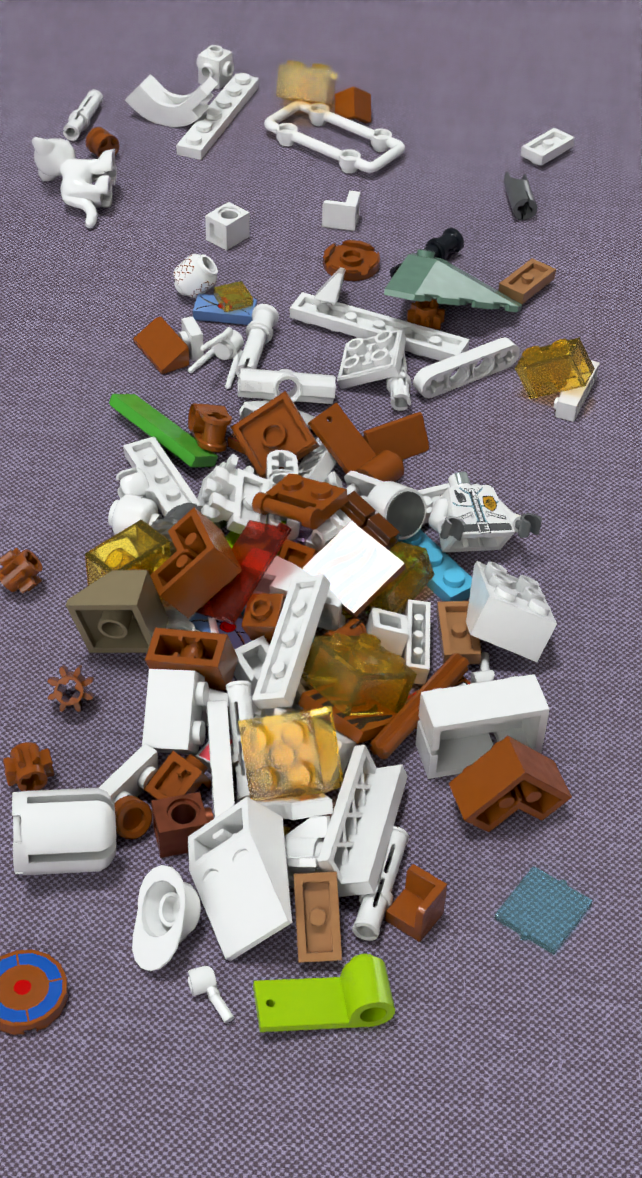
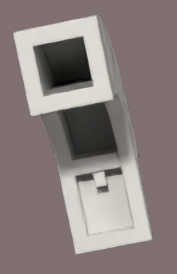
M150 74L125 101L142 117L155 124L183 127L198 120L208 109L209 105L207 103L214 96L211 91L215 88L217 82L210 76L191 94L176 95L166 90Z

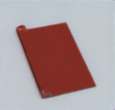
M249 520L232 547V551L242 571L231 583L225 585L203 608L198 609L195 613L234 625L292 529L281 522L275 526Z

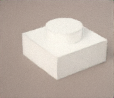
M193 316L182 318V331L178 332V336L187 344L191 360H198L204 355V352L200 349L203 345V333Z

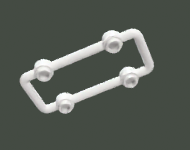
M302 100L294 101L267 117L264 122L265 128L276 134L280 145L292 146L296 142L339 161L341 170L345 173H354L357 169L367 173L376 172L405 151L403 142L393 138L391 131L387 129L373 130L330 112L329 106L324 103L310 104ZM302 111L309 114V119L315 126H323L326 122H329L370 139L375 151L387 152L374 161L368 162L361 159V154L356 150L346 149L342 151L297 132V126L292 123H278L295 112Z

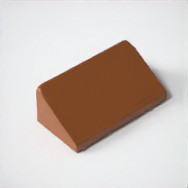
M161 316L155 318L133 338V342L161 374L189 366V348L187 344Z
M421 412L364 431L363 438L376 455L381 451L389 450L404 460L429 450L428 437Z

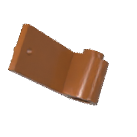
M337 402L308 422V425L346 474L349 471H355L383 482H397L403 477L404 465L401 457L389 450L381 451L376 455Z

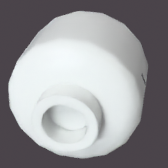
M127 494L122 496L120 500L113 502L109 511L108 523L112 526L116 536L138 543H145L149 540L148 529L152 522L163 518L162 515L158 514L156 502L151 499Z

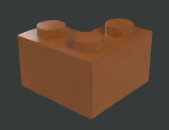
M195 507L168 530L177 551L150 575L159 596L187 618L191 617L198 609L203 608L225 585L230 584L242 571L222 530Z
M508 735L495 743L488 752L472 765L464 768L462 773L448 783L464 821L487 832L493 830L518 809L543 821L572 798L555 761Z

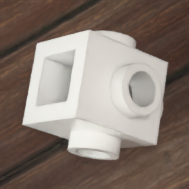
M211 45L198 55L196 62L198 67V83L202 84L211 76L217 82L215 89L220 90L231 80L234 71L232 51L223 49L218 45Z

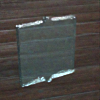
M533 866L495 913L494 919L520 934L521 940L528 939L555 955L591 907L593 900L567 886L565 880L559 881Z

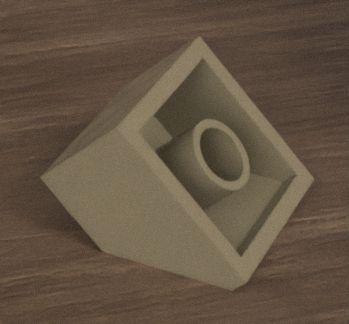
M112 570L69 598L66 603V607L89 653H147L155 627L166 628L169 620L148 570Z

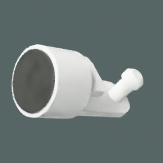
M349 471L344 476L348 486L346 488L347 495L353 491L360 495L376 510L375 514H381L400 532L399 540L408 539L420 530L426 517V502L419 491L393 481L383 482L355 471Z

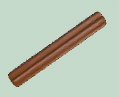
M459 653L452 654L371 741V752L380 759L388 758L417 727L420 720L418 714L421 692L453 687L468 671V659L462 657Z

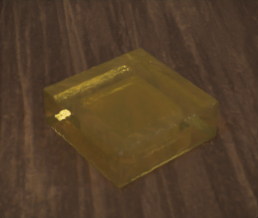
M242 281L214 287V297L224 312L253 306V297Z

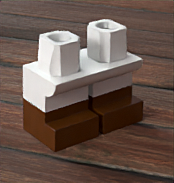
M353 491L347 495L348 502L321 526L313 530L311 542L321 550L352 521L394 554L400 532L381 514H375L376 510Z

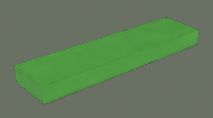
M112 394L109 401L112 408L150 437L154 436L158 443L191 468L215 466L218 455L200 448L195 438L136 394Z

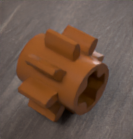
M432 299V301L412 302L411 309L407 310V322L440 330L441 323L444 322L445 309H438L439 303L435 299Z
M15 548L13 551L9 550L0 558V564L3 566L0 569V582L9 591L16 592L19 589L24 594L42 581L37 575L42 571V564L38 557L30 550L25 549L20 552L18 548Z
M62 665L59 668L61 678L50 677L47 681L50 685L55 686L54 691L47 698L48 700L56 698L61 703L59 710L61 712L70 705H74L75 710L79 712L82 709L81 698L92 700L94 694L87 690V686L94 681V677L85 678L81 674L82 665H79L75 671L68 672L67 667ZM70 680L76 682L75 689L80 691L75 692L72 696L66 694L67 688L63 686Z
M25 742L18 744L11 750L10 757L3 758L8 786L17 784L21 791L40 790L47 784V777L55 775L50 750L47 748L40 751L36 743Z

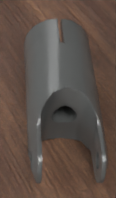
M506 172L504 186L514 216L520 220L521 218L522 220L532 218L536 214L538 207L527 175L524 174L522 179H514L510 177L509 172Z

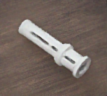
M259 304L253 309V321L246 328L248 339L235 369L237 377L240 368H257L264 345L272 339V327L277 324L279 314L271 305Z

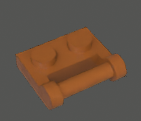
M289 473L266 493L258 492L253 498L252 509L254 512L262 515L271 513L301 522L303 527L315 530L348 502L347 489Z

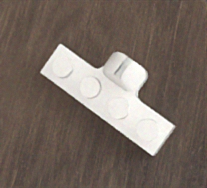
M154 436L123 445L125 457L132 468L120 471L116 475V481L120 480V487L118 488L120 499L127 494L151 499L156 502L164 517L171 509L183 503L189 502L201 506Z

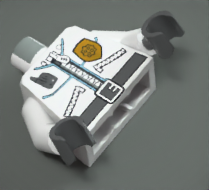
M457 472L448 478L450 487L434 503L428 520L429 526L439 533L442 553L501 550L515 532L521 538L528 537L530 532L539 535L542 522L541 517L536 514L526 513L521 516L513 513L498 498L493 487L489 485H471L466 472Z

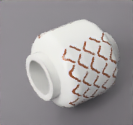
M191 254L174 269L175 288L180 294L191 298H197L198 294H205L217 283V266L206 255Z

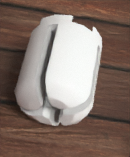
M79 788L12 793L13 864L15 874L40 875L100 872L111 864L116 855L115 803L107 791L99 788Z

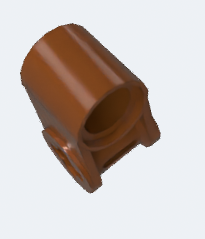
M192 403L188 414V428L196 439L198 446L211 452L225 451L227 449V442L225 440L227 425H230L232 421L226 406Z

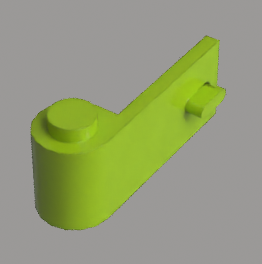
M371 954L354 956L344 966L340 977L258 980L253 982L260 1032L372 1027L386 1023L395 1014V1006L385 962Z

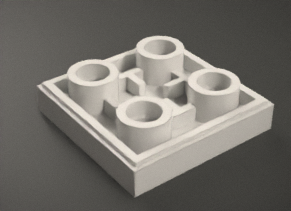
M385 330L376 336L365 339L354 338L346 343L337 379L340 388L345 389L398 376L406 342L403 330L393 332Z

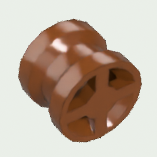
M102 127L93 128L88 133L85 141L87 149L96 154L97 157H100L105 150L115 149L116 156L120 147L119 140Z

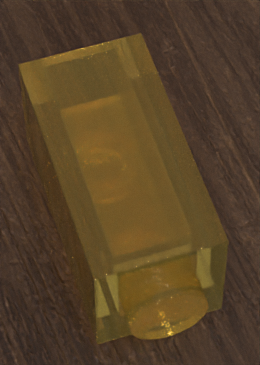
M399 541L394 544L389 551L405 563V570L365 608L367 614L370 613L372 607L399 614L405 611L408 599L414 600L435 575L426 548Z

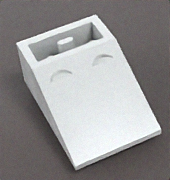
M476 561L466 618L470 635L538 662L557 622L537 581L525 575H520L519 578L509 575L504 567L489 561L485 565Z
M245 797L188 836L189 871L226 960L232 961L292 923L282 816L249 797Z

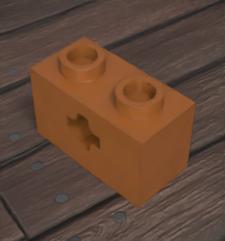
M155 627L145 662L149 669L196 671L205 677V682L208 683L210 689L227 691L226 684L232 682L238 656L228 634Z

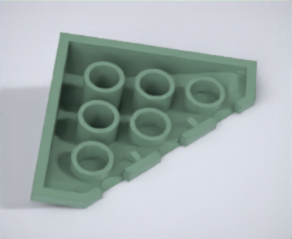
M418 249L417 254L407 255L384 291V295L421 302L437 299L439 304L459 306L472 303L471 307L493 310L503 307L505 311L519 312L522 308V304L444 259L434 257V251Z

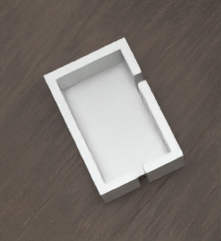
M535 674L421 692L418 714L420 720L417 724L415 744L427 778L431 779L462 773L464 768L472 765L492 748L493 743L489 735L491 732H494L497 742L508 735L533 750L542 753L550 709Z

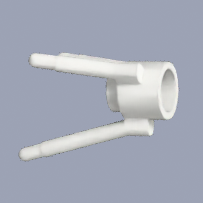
M227 327L223 333L200 347L201 351L210 350L190 366L188 372L193 373L214 355L222 360L233 358L225 388L230 389L236 375L235 369L243 353L241 348L244 341L241 334L231 327Z

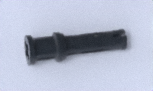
M450 227L443 232L442 236L431 238L424 250L434 251V257L446 260L452 252L456 253L463 249L464 239L457 229ZM402 263L390 269L391 278L394 276V274L396 273V271Z

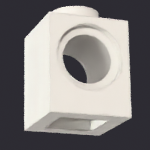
M230 202L205 215L206 240L225 250L250 237V212Z

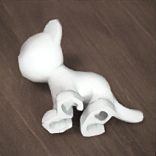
M34 137L32 144L35 148L34 161L38 168V175L42 181L46 182L53 181L62 175L63 180L60 188L62 200L69 206L84 210L86 212L85 226L89 229L93 228L98 217L96 208H108L112 204V185H115L117 177L115 149L105 150L98 159H76L75 150L68 140L61 138L46 140Z

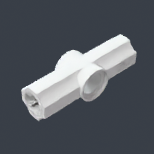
M240 368L237 395L238 397L274 399L283 393L278 390L279 384L289 379L294 381L293 389L287 392L293 402L333 404L336 377L334 375L297 373L289 369L272 371Z

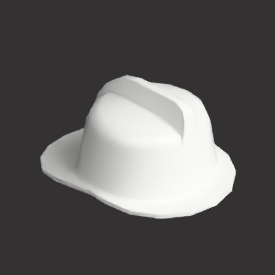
M160 865L153 868L145 876L140 887L132 951L137 964L145 970L154 971L161 969L167 964L176 952L179 943L196 928L200 918L201 906L196 890L193 889L191 884L183 882L180 874L173 867Z

